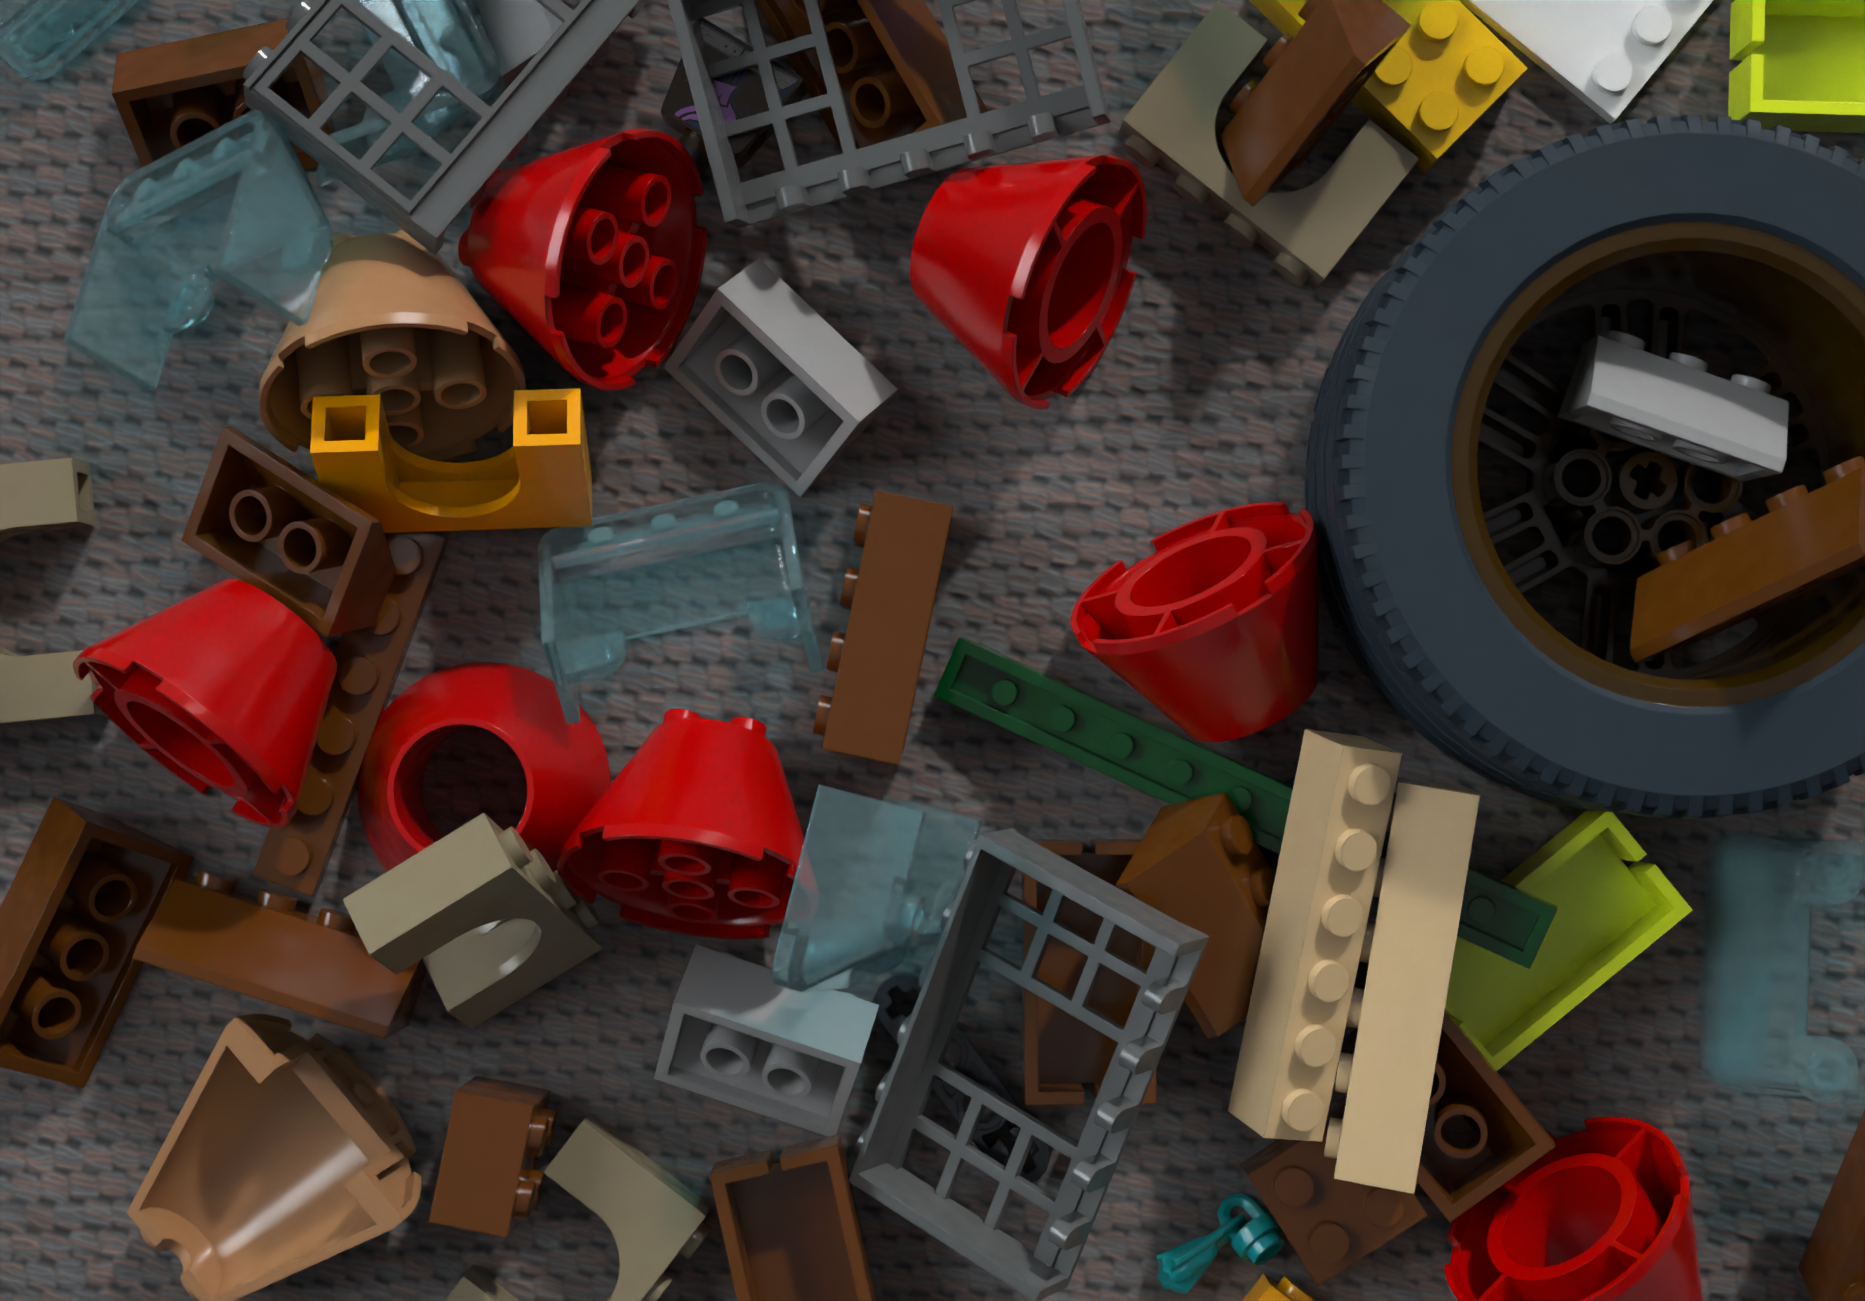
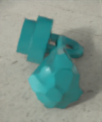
M1243 1193L1230 1195L1221 1202L1217 1212L1221 1227L1207 1236L1196 1238L1156 1255L1158 1266L1157 1278L1164 1289H1171L1176 1293H1188L1214 1260L1219 1248L1232 1240L1231 1247L1242 1260L1250 1259L1255 1266L1262 1265L1273 1258L1284 1246L1285 1241L1280 1236L1281 1228L1272 1214L1264 1213L1253 1198ZM1240 1206L1244 1208L1253 1220L1245 1225L1247 1220L1244 1215L1236 1216L1232 1219L1230 1211L1233 1207Z

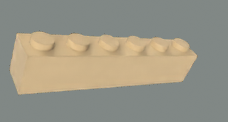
M1309 729L1304 731L1228 1108L1232 1115L1263 1138L1322 1142L1402 756V753L1363 736Z
M1399 777L1397 793L1394 792L1386 829V832H1390L1386 858H1380L1373 897L1379 898L1375 924L1367 922L1359 962L1369 963L1365 989L1354 987L1346 1027L1358 1029L1354 1054L1340 1053L1334 1089L1335 1092L1347 1094L1344 1118L1330 1117L1324 1157L1337 1159L1334 1179L1411 1194L1415 1192L1480 800L1479 790Z

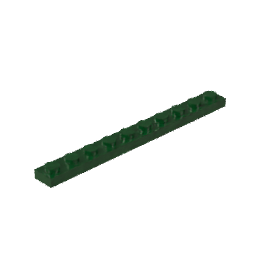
M965 637L958 638L934 696L1169 804L1227 791L1239 814L1249 823L1256 843L1280 854L1293 786ZM1390 832L1385 834L1381 858H1386ZM1468 866L1457 936L1530 969L1556 914L1557 906Z

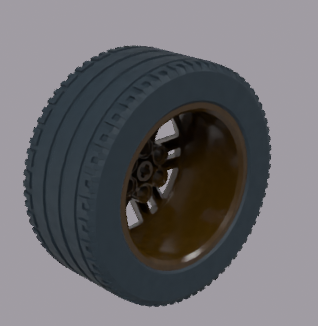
M1686 114L1682 117H1670V115L1655 116L1647 120L1646 124H1641L1640 118L1626 120L1622 123L1596 127L1588 131V135L1582 136L1581 133H1577L1553 142L1530 153V156L1522 157L1496 171L1447 208L1373 286L1339 340L1332 356L1331 365L1327 368L1320 386L1314 408L1316 413L1314 421L1310 425L1305 466H1308V478H1305L1304 481L1305 509L1312 516L1318 530V576L1321 575L1325 588L1321 592L1331 613L1332 620L1336 628L1341 627L1347 639L1344 643L1366 677H1371L1377 685L1375 687L1376 691L1402 719H1408L1415 726L1413 729L1446 755L1453 756L1460 764L1475 773L1536 799L1590 811L1598 810L1657 818L1707 819L1726 817L1739 813L1743 815L1792 804L1793 800L1808 799L1850 782L1849 776L1865 774V566L1753 617L1758 625L1752 634L1722 654L1699 664L1682 669L1675 668L1671 662L1672 651L1636 662L1635 671L1612 664L1619 594L1623 590L1630 589L1636 591L1637 578L1660 567L1656 555L1662 552L1658 544V533L1663 525L1668 524L1678 530L1680 533V544L1694 539L1699 548L1714 540L1710 531L1712 527L1747 512L1752 521L1762 516L1738 502L1743 489V481L1622 439L1619 442H1610L1599 431L1557 417L1566 391L1513 356L1509 350L1526 330L1551 316L1585 304L1593 307V338L1597 335L1605 337L1609 330L1628 334L1627 305L1633 299H1643L1650 301L1647 352L1668 359L1671 352L1683 354L1687 313L1691 310H1697L1708 314L1736 329L1767 355L1769 362L1766 367L1749 377L1770 384L1772 387L1769 395L1780 397L1787 392H1793L1797 396L1803 412L1800 416L1788 421L1787 457L1804 449L1814 448L1819 456L1821 487L1827 485L1822 474L1823 472L1858 456H1863L1865 459V160L1857 161L1847 155V150L1836 145L1828 149L1819 146L1820 138L1809 134L1801 136L1792 133L1790 128L1777 125L1767 130L1761 128V121L1751 119L1740 121L1731 119L1729 116L1719 115L1708 119V121H1701V115ZM1492 384L1547 420L1549 425L1546 431L1540 436L1535 435L1486 407V400ZM1479 440L1528 468L1526 493L1484 513L1481 507L1477 473ZM1567 464L1578 465L1588 476L1589 485L1583 497L1573 496L1563 485L1562 475ZM1698 470H1701L1711 483L1713 495L1710 504L1700 500L1694 492L1693 480ZM1644 471L1647 476L1644 479L1643 485L1650 492L1637 497L1633 493L1637 482L1630 475ZM1599 521L1610 523L1618 534V545L1611 555L1600 552L1593 542V530ZM1535 526L1543 540V544L1503 566L1493 544ZM1566 568L1586 579L1580 647L1556 631L1531 607L1522 595V593Z

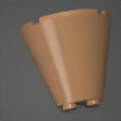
M255 1013L235 1017L226 1025L126 1212L139 1227L141 1235L148 1245L158 1251L171 1250L178 1256L183 1266L180 1276L182 1285L192 1297L199 1301H235L390 1231L412 1213L420 1198L422 1176L416 1172H411L408 1160L416 1152V1148L403 1119L385 1092L353 1058L330 1040L318 1033L307 1040L290 1032L289 1030L292 1028L291 1021L279 1016Z

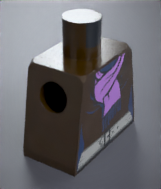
M698 19L710 64L754 51L753 47L707 19ZM681 57L663 102L661 114L668 126L682 134L679 142L691 155L701 178L710 163ZM772 61L783 106L800 102L806 94L804 78L778 62ZM758 65L714 78L725 123L769 111ZM773 125L729 137L737 168L741 169L775 131Z

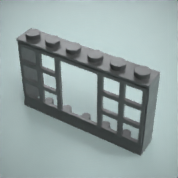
M304 0L288 19L285 28L289 33L276 48L272 50L268 46L263 47L247 64L242 75L246 80L243 84L245 104L433 255H436L443 247L445 230L465 207L471 210L485 193L487 180L505 159L511 162L524 148L528 133L546 111H549L551 114L556 111L566 98L572 80L587 63L593 66L601 58L608 47L612 33L627 16L633 19L643 8L647 0H582L574 11L561 0H536L563 23L491 107L358 0H317L316 2L314 0ZM341 7L379 37V40L350 73L311 42ZM392 48L430 78L401 113L362 83ZM300 54L339 84L309 120L270 89ZM442 88L480 118L479 122L451 154L413 124L415 119ZM351 94L390 125L360 160L321 130ZM402 135L441 165L411 201L372 171Z
M667 0L724 221L738 228L1111 122L1080 0H1062L1068 21L1067 24L1026 36L1024 35L1016 0H1001L1011 40L965 53L953 7L977 0H937L967 118L860 149L856 148L818 0H804L812 34L772 46H767L756 4V1L760 0ZM742 6L754 51L710 64L698 19ZM1072 38L1084 84L1040 96L1029 50ZM816 48L827 94L783 106L772 61ZM1015 54L1027 100L981 113L969 67ZM758 65L769 111L725 123L714 78ZM832 108L843 153L798 166L787 121ZM773 125L785 170L741 183L729 137Z
M1010 828L980 834L979 838L969 847L964 857L963 870L965 874L957 896L948 904L942 915L941 929L943 933L934 956L927 961L919 977L921 991L913 1012L905 1019L897 1035L899 1049L891 1070L885 1074L877 1087L875 1099L878 1104L869 1127L864 1130L856 1143L854 1156L857 1160L848 1182L1032 1301H1040L1067 1288L1210 936L1178 922L1018 833V830ZM1016 869L1052 889L1044 912L1008 893ZM1067 897L1104 918L1095 941L1058 921ZM1001 908L1038 927L1022 968L986 948ZM1118 926L1156 947L1147 971L1109 950ZM1051 936L1088 956L1073 997L1036 976ZM980 962L1118 1042L1078 1144L943 1062ZM1103 965L1141 986L1125 1027L1087 1006ZM936 1077L971 1097L957 1136L922 1115ZM985 1106L1021 1128L1006 1167L970 1145ZM916 1130L951 1151L936 1189L902 1168ZM1035 1137L1072 1159L1056 1198L1020 1176ZM964 1160L1000 1182L985 1220L950 1198ZM1013 1191L1050 1213L1035 1252L999 1230Z

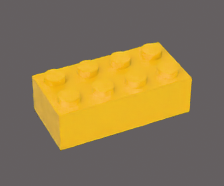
M1249 0L1284 35L1288 32L1291 36L1295 37L1306 22L1298 14L1308 0ZM1382 0L1411 26L1351 102L1372 122L1416 155L1419 160L1415 165L1425 174L1514 85L1528 68L1459 0Z

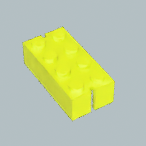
M1734 0L1731 3L1729 60L1742 61L1729 72L1728 116L1731 119L1761 121V128L1767 130L1779 125L1790 128L1791 131L1865 133V0Z
M1586 810L1501 880L1557 906L1556 914L1530 969L1457 936L1445 1009L1496 1071L1693 911L1656 864L1639 862L1647 853L1613 812ZM1622 860L1631 861L1634 863H1632L1627 868V866L1622 862Z

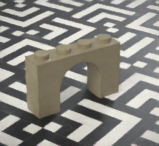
M1217 1L1122 120L1119 134L1127 139L1123 143V148L1143 166L1152 169L1157 163L1176 178L1172 184L1174 189L1188 202L1199 208H1202L1207 202L1225 216L1226 219L1222 223L1223 227L1239 242L1248 247H1252L1255 242H1258L1276 256L1272 265L1287 280L1298 286H1302L1307 281L1317 288L1417 163L1419 158L1369 119L1331 168L1319 180L1293 192H1270L1252 207L1243 199L1235 175L1226 166L1219 153L1215 138V120L1218 109L1260 57L1268 39L1220 1Z
M71 457L0 464V545L15 536L25 533L95 526L90 463ZM0 646V725L105 715L90 698L98 688L90 675L87 674L81 681L74 673L73 662L83 650L20 656Z
M485 813L472 819L342 899L368 954L396 975L422 959L447 1012L471 1029L603 949L592 927L600 923L592 904L577 896L571 886L558 874V870L552 872L548 863L536 848L529 851L521 836L512 826L503 831Z
M591 1113L581 1122L543 1172L595 1212L612 1232L618 1248L620 1266L615 1289L605 1301H657L672 1281L663 1272L674 1257L679 1253L688 1260L711 1230L710 1227L702 1222L711 1207L708 1203ZM474 1265L445 1299V1301H519Z

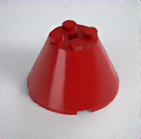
M643 128L630 129L505 170L497 169L487 180L485 193L474 207L469 229L462 234L459 240V260L464 266L471 267L478 284L579 382L603 390L628 388L635 385V380L631 378L632 376L636 375L646 365L658 367L671 351L689 318L699 290L706 255L707 228L697 226L695 195L701 196L704 194L698 169L689 152L678 140L666 133Z
M670 709L665 712L663 723L654 728L564 843L557 865L558 874L571 886L575 894L586 902L594 903L597 894L622 905L620 918L659 930L718 939L769 938L771 926L791 921V930L798 931L815 920L818 915L821 899L820 888L779 753L776 747L765 738L767 732L766 725L758 720L747 717L732 718L729 722L704 719L699 714L686 709Z

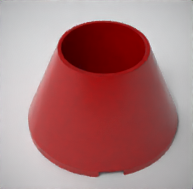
M1113 155L966 167L952 173L939 186L928 203L920 220L911 252L910 280L913 292L920 302L1017 402L1034 409L1043 410L1049 408L1050 402L1046 400L1056 393L1069 397L1091 373L1107 348L1122 318L1137 275L1136 272L1126 269L1133 236L1140 239L1145 238L1147 206L1142 177L1134 164Z
M1285 502L1253 503L1206 515L1152 539L1151 542L1157 550L1155 554L1137 562L1128 569H1126L1122 560L1117 561L1103 572L1080 596L1070 617V625L1077 641L1165 716L1198 741H1229L1270 727L1293 713L1306 702L1314 692L1319 679L1318 530L1312 516L1305 508L1299 511L1300 515L1290 513Z
M228 578L85 648L74 660L73 670L76 677L82 681L89 674L98 687L90 696L97 707L137 746L190 787L205 795L210 786L220 790L238 801L231 809L233 813L262 826L283 828L295 816L336 675L337 661L322 638L304 620L280 601L249 583Z
M472 662L441 669L425 676L398 695L386 708L378 721L367 747L357 782L358 806L364 832L372 850L387 871L391 870L444 837L433 825L425 809L422 794L425 769L432 754L443 741L456 732L477 726L498 735L518 756L526 776L527 801L523 816L515 830L521 836L529 851L536 848L544 857L552 872L558 870L557 865L562 846L611 785L608 755L597 727L580 703L565 689L539 673L523 667L496 662Z
M1626 1117L1585 1119L1584 1125L1587 1128L1586 1130L1555 1139L1552 1133L1548 1131L1547 1134L1555 1142V1147L1453 1220L1447 1238L1453 1244L1451 1260L1449 1264L1444 1265L1445 1276L1453 1294L1458 1301H1703L1689 1174L1678 1149L1668 1136L1658 1128L1643 1121Z

